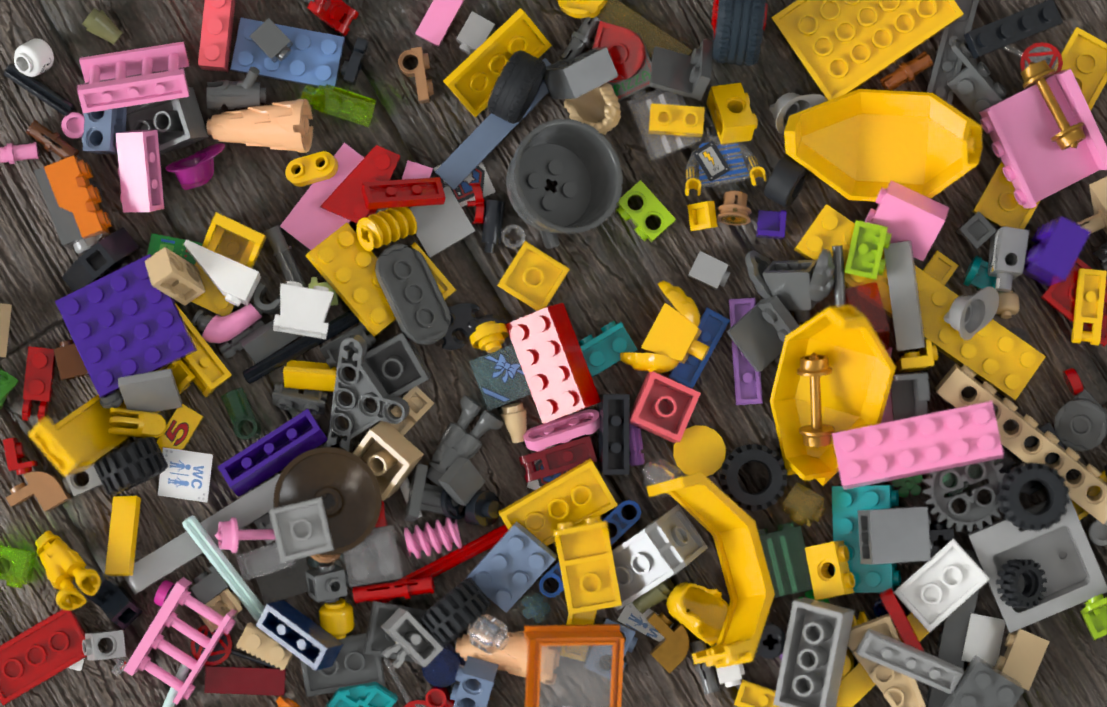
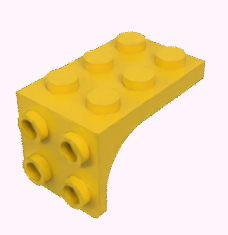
M600 516L584 519V525L574 526V521L558 524V529L553 530L569 615L622 605L607 521H601Z

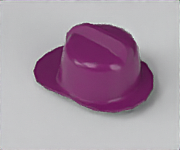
M217 143L189 157L174 161L166 166V171L174 172L184 190L202 186L212 178L214 173L213 157L223 151L225 144Z

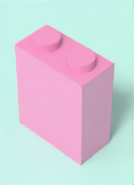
M890 181L887 189L881 188L875 200L878 206L876 210L870 209L865 222L888 227L887 232L892 233L890 244L911 241L913 257L924 261L946 220L949 207L894 181Z

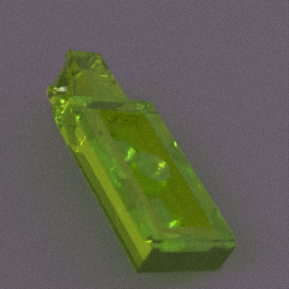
M329 84L326 86L319 85L318 88L306 85L301 95V99H307L309 104L313 105V108L320 112L369 127L377 102L375 99Z

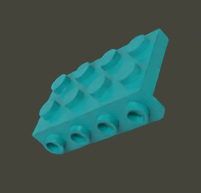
M870 485L844 490L843 486H832L833 542L844 541V545L849 550L850 559L848 565L855 579L854 593L883 592L889 588L895 591L897 586H901V572L897 570V563L871 565L861 564L858 510L885 509L898 506L899 492L894 489V485Z

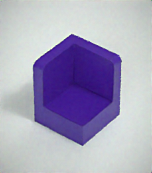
M758 210L756 237L783 239L785 237L787 211Z

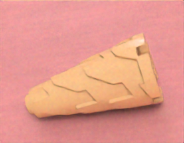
M307 99L273 102L272 105L247 107L244 110L226 111L221 114L212 115V118L208 119L207 133L212 135L214 140L221 142L246 144V146L270 147V149L307 153L311 148L313 139V126H309V119H313L312 110Z
M524 631L504 632V635L501 632L499 636L494 632L491 637H486L485 633L468 632V634H463L462 638H457L455 651L460 654L461 658H464V661L467 660L468 656L498 664L497 670L526 678L527 641L524 637ZM542 646L540 681L545 684H555L557 673H553V669L559 667L561 646Z

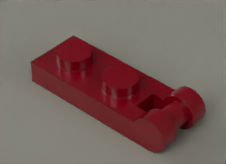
M587 436L519 457L521 465H524L526 471L524 477L527 483L573 469L590 458L593 462H597L591 438ZM541 459L544 469L536 471L534 461Z

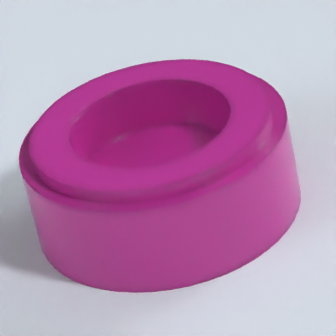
M164 580L161 583L154 598L156 605L162 607L175 583Z

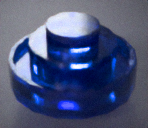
M443 648L425 668L422 667L423 675L427 682L433 686H450L456 682L455 679L461 662L455 652Z

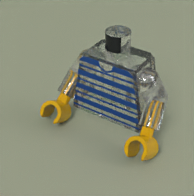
M710 126L706 128L708 141L715 143L730 170L717 179L709 181L695 158L693 151L685 168V195L689 196L690 189H696L698 196H700L701 189L748 181L749 179H751L752 185L756 186L755 178L762 177L764 182H766V173L764 168L760 167L756 156L744 143L721 144L715 126ZM709 142L699 144L698 149L708 144Z

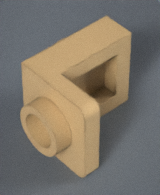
M228 588L205 604L223 617L231 609L237 611L235 616L243 610L239 598L234 592H230ZM198 613L211 632L218 629L219 626Z

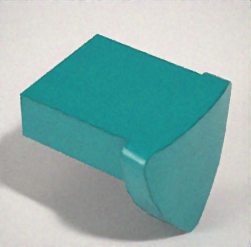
M976 255L966 271L963 284L966 286L972 285L978 289L993 287L995 289L997 277L988 276V262Z

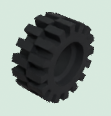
M1014 559L1007 561V564H1003L1001 568L1004 571H998L997 574L1001 579L996 580V584H1000L997 593L1003 594L1000 599L1006 601L1005 604L1013 608H1032L1039 604L1038 600H1043L1044 598L1041 592H1046L1047 587H1043V583H1047V578H1042L1045 571L1044 569H1039L1041 565L1035 563L1034 560ZM1021 574L1023 575L1025 581V586L1022 593L1020 592L1018 584Z

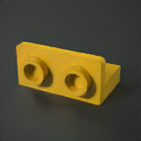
M931 339L925 340V348H920V352L905 353L904 356H901L902 359L895 363L897 374L929 370L934 366V362L938 360L937 347L932 345Z

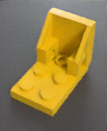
M216 212L202 247L252 269L264 245L266 236ZM196 262L195 266L198 267L205 292L191 302L221 316L231 314L235 305L225 300L226 296L220 292Z

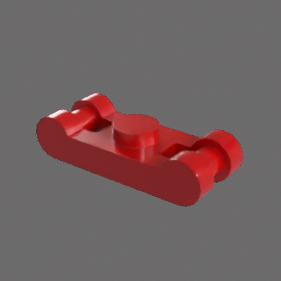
M314 0V2L310 1L307 7L313 14L344 36L348 34L350 30L348 27L352 20H356L359 12L342 0Z

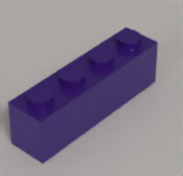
M306 409L219 465L218 468L229 487L240 497L284 469L302 453L315 449L326 442L328 438L311 412Z

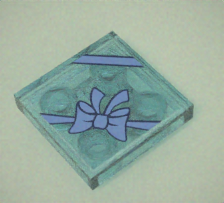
M513 344L469 361L488 411L531 394Z

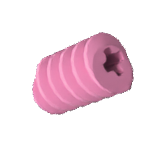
M448 517L445 519V526H442L439 520H435V528L433 529L428 522L425 523L424 531L418 525H415L413 534L407 527L404 528L405 541L410 558L412 552L417 559L421 558L422 550L427 556H431L432 547L439 554L442 552V545L448 551H451L453 542L458 548H462L457 521L455 520V523H452Z

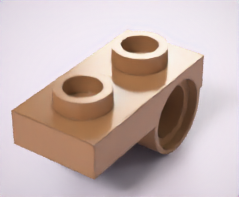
M422 47L411 48V50H406L399 56L398 64L405 76L415 77L419 103H429V96L434 95L432 79L427 80L426 69H430L428 53L423 54ZM409 57H414L418 60V65L413 70L404 68V61Z

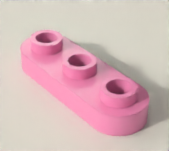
M588 409L530 428L523 435L525 445L529 450L542 451L549 446L566 443L573 438L585 434H593L600 428V414L597 410Z

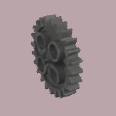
M994 460L975 463L981 469L980 476L976 479H972L968 475L970 465L930 472L931 479H923L924 483L929 484V488L922 490V493L930 494V498L924 501V503L933 504L934 506L929 513H939L937 522L947 519L946 528H950L956 523V531L959 532L962 530L963 525L966 526L968 532H972L973 524L979 530H983V521L988 525H992L993 523L990 518L992 515L997 518L1001 517L997 511L998 507L1001 506L1000 501H997V495L1000 494L998 486L1002 484L1003 476L1008 474L999 472L1003 463L994 465ZM946 473H952L955 476L956 481L951 488H947L943 484V476ZM984 479L989 480L988 484L970 489L969 495L958 493L944 498L945 493L963 488V482L975 484ZM982 489L987 490L990 495V499L986 504H980L977 500V494ZM956 498L962 499L965 505L964 510L960 513H955L952 510L951 505Z

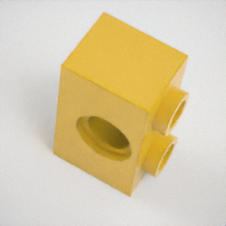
M734 83L711 86L706 103L720 143L728 144L751 141L758 122L755 113L751 112L750 98L748 93L744 92L742 84Z
M651 104L648 134L702 137L705 107Z
M834 541L805 547L815 600L854 593L855 579L849 570L848 561L850 554L847 546L844 545V541ZM831 563L835 566L836 570L833 577L828 572V567Z

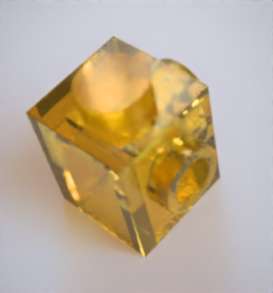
M796 482L783 502V511L789 514V518L796 524H806L810 527L814 520L818 522L826 510L823 507L824 497Z

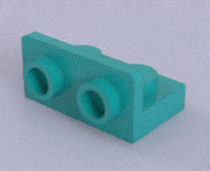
M612 321L601 328L603 333L593 338L591 334L578 342L592 377L619 362L620 353H633L638 350L622 322L616 324L615 321Z

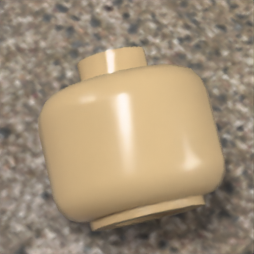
M999 291V306L996 314L1001 315L1003 319H1009L1012 315H1016L1019 312V296L1013 291Z

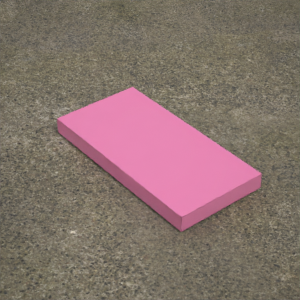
M346 143L334 155L338 161L337 173L330 179L313 183L280 225L281 228L310 250L345 223H351V221L320 208L323 202L364 159L363 156Z

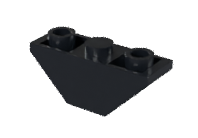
M123 227L102 239L81 255L62 278L74 292L107 276L139 250L140 247Z

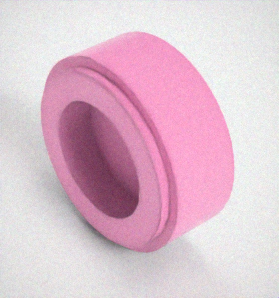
M72 112L65 116L61 123L63 133L71 139H81L84 133V115Z

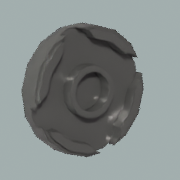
M1077 398L1070 400L1061 406L1055 416V433L1064 446L1070 447L1075 451H1088L1100 445L1107 434V415L1099 404L1090 399Z

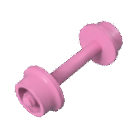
M232 517L230 521L219 522L218 532L215 535L218 539L219 549L230 550L232 553L237 552L239 540H276L273 529L238 530V523L235 517Z

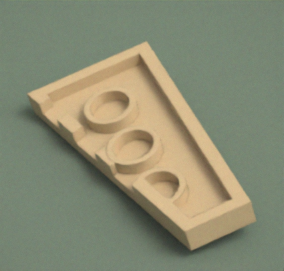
M886 614L852 627L848 646L868 672L870 678L881 690L892 707H926L916 679L859 656L856 653V649L868 628L900 641L890 615Z

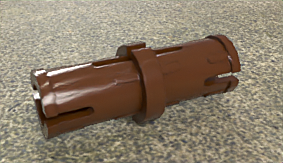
M37 120L33 121L26 131L28 135L43 144L46 151H52L62 159L73 155L77 157L79 153L78 149H75L61 139V135L58 132L53 133ZM44 135L47 136L48 138H50L52 141H54L56 144H58V145L61 146L62 148H61V149L58 148V147H57L56 145H54L52 142H50L49 140H47V139L44 137Z

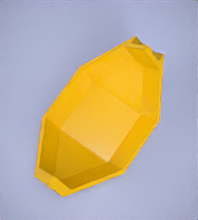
M857 89L790 115L784 130L785 152L787 155L848 200L875 202L881 188L887 189L890 181H894L931 199L977 166L982 151V126L934 93Z
M852 305L829 307L785 336L770 397L771 409L787 474H798L801 479L807 481L816 479L822 486L839 471L832 434L831 444L817 449L816 447L804 445L803 435L799 433L800 427L811 425L810 377L797 374V369L800 368V358L813 353L828 356L829 367L832 368L833 373L820 376L822 424L833 426L835 428L834 433L881 424L896 369L868 319Z

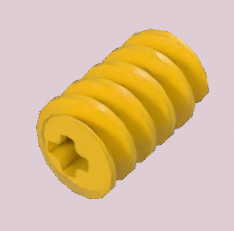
M408 207L388 208L377 214L361 218L357 223V237L365 250L372 251L374 248H380L382 244L388 245L391 241L396 242L399 238L404 239L408 235H414L417 232V222Z

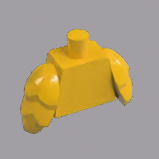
M662 280L657 284L675 309L664 303L641 346L648 353H620V361L631 365L634 370L665 373L676 368L679 363L685 364L689 355L703 361L710 348L698 341L702 331L698 328L700 313L694 300L688 297L679 286H673L671 283Z

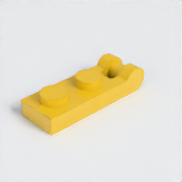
M1078 269L1071 343L1080 344L1081 341L1090 342V345L1099 346L1107 271ZM1083 323L1092 324V330L1083 331Z

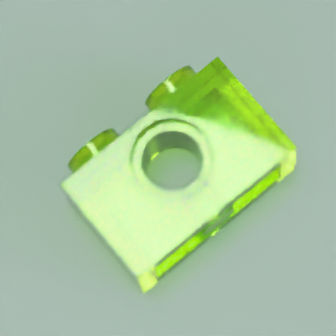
M0 545V560L6 558L11 564L10 570L7 573H3L0 570V579L6 580L7 586L22 588L23 584H30L37 552Z

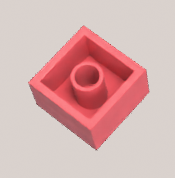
M649 372L644 379L629 414V423L672 443H678L681 441L701 393L658 373Z

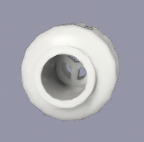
M34 38L18 46L15 50V66L19 72L26 76H38L49 70L53 65V51L42 39Z

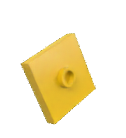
M524 241L497 286L536 311L547 307L570 269L527 241Z

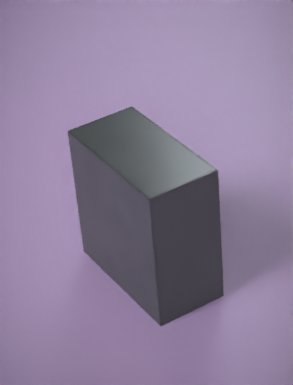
M457 457L440 478L439 483L456 504L466 506L485 483V480L469 459Z

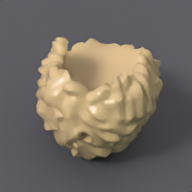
M605 83L576 99H565L564 108L570 114V119L580 121L583 124L586 123L598 130V133L606 135L608 131L616 127L621 118L618 97L609 83Z

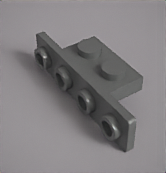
M956 38L952 41L951 49L967 67L951 78L947 85L980 122L982 117L979 112L1007 99V91L1000 82L995 83L989 76L991 73L983 62L978 63L973 58L966 42L961 43Z

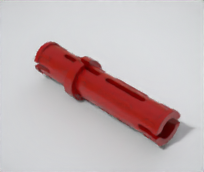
M432 576L411 580L406 577L402 581L353 587L355 604L398 597L410 599L412 595L435 593Z

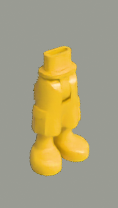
M46 531L35 541L36 552L46 570L47 578L52 586L59 590L56 595V602L61 609L74 610L86 603L84 595L73 584V578H75V582L80 590L86 595L93 596L97 593L101 584L100 576L94 569H85L86 564L83 559L61 537L54 535L52 531Z

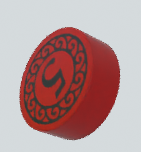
M1071 367L1063 371L1064 380L1072 395L1083 392V385L1076 370Z

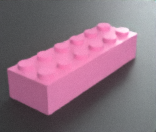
M992 401L832 434L844 490L1004 458Z

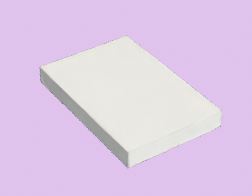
M953 538L931 560L898 587L894 593L922 625L931 632L990 578Z

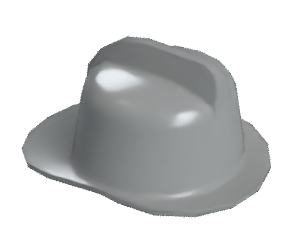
M786 93L775 104L770 105L769 109L776 121L777 131L784 135L790 115L828 100L821 94L799 95L796 93Z
M985 287L973 296L957 297L952 303L950 310L945 314L944 321L959 331L960 336L964 340L971 339L995 316L999 306L997 290L993 287Z

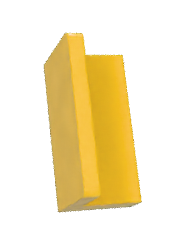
M291 360L284 366V388L334 392L337 368L333 367L330 369L327 363Z

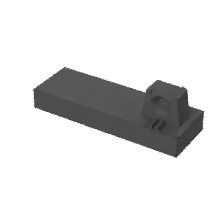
M272 320L240 342L254 363L257 364L301 335L273 331L274 320Z

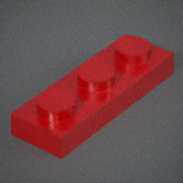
M440 177L363 182L361 188L367 209L442 205L446 199Z

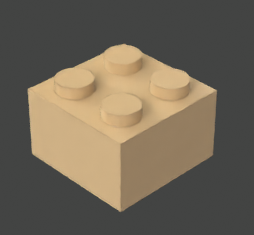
M384 421L369 430L353 453L361 458L373 471L380 486L382 501L398 491L424 455L394 427Z

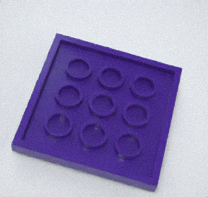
M151 254L55 301L99 397H104L119 390L118 378L157 371L197 351L173 298L156 289L151 284L145 261L152 257Z

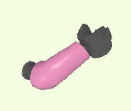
M260 283L254 293L255 303L253 305L249 303L248 306H244L222 317L220 315L214 317L211 315L205 316V312L199 310L191 323L195 328L199 327L198 331L203 333L202 337L206 342L220 344L242 333L262 318V313L267 315L280 313V295L271 304H263V296L268 288Z

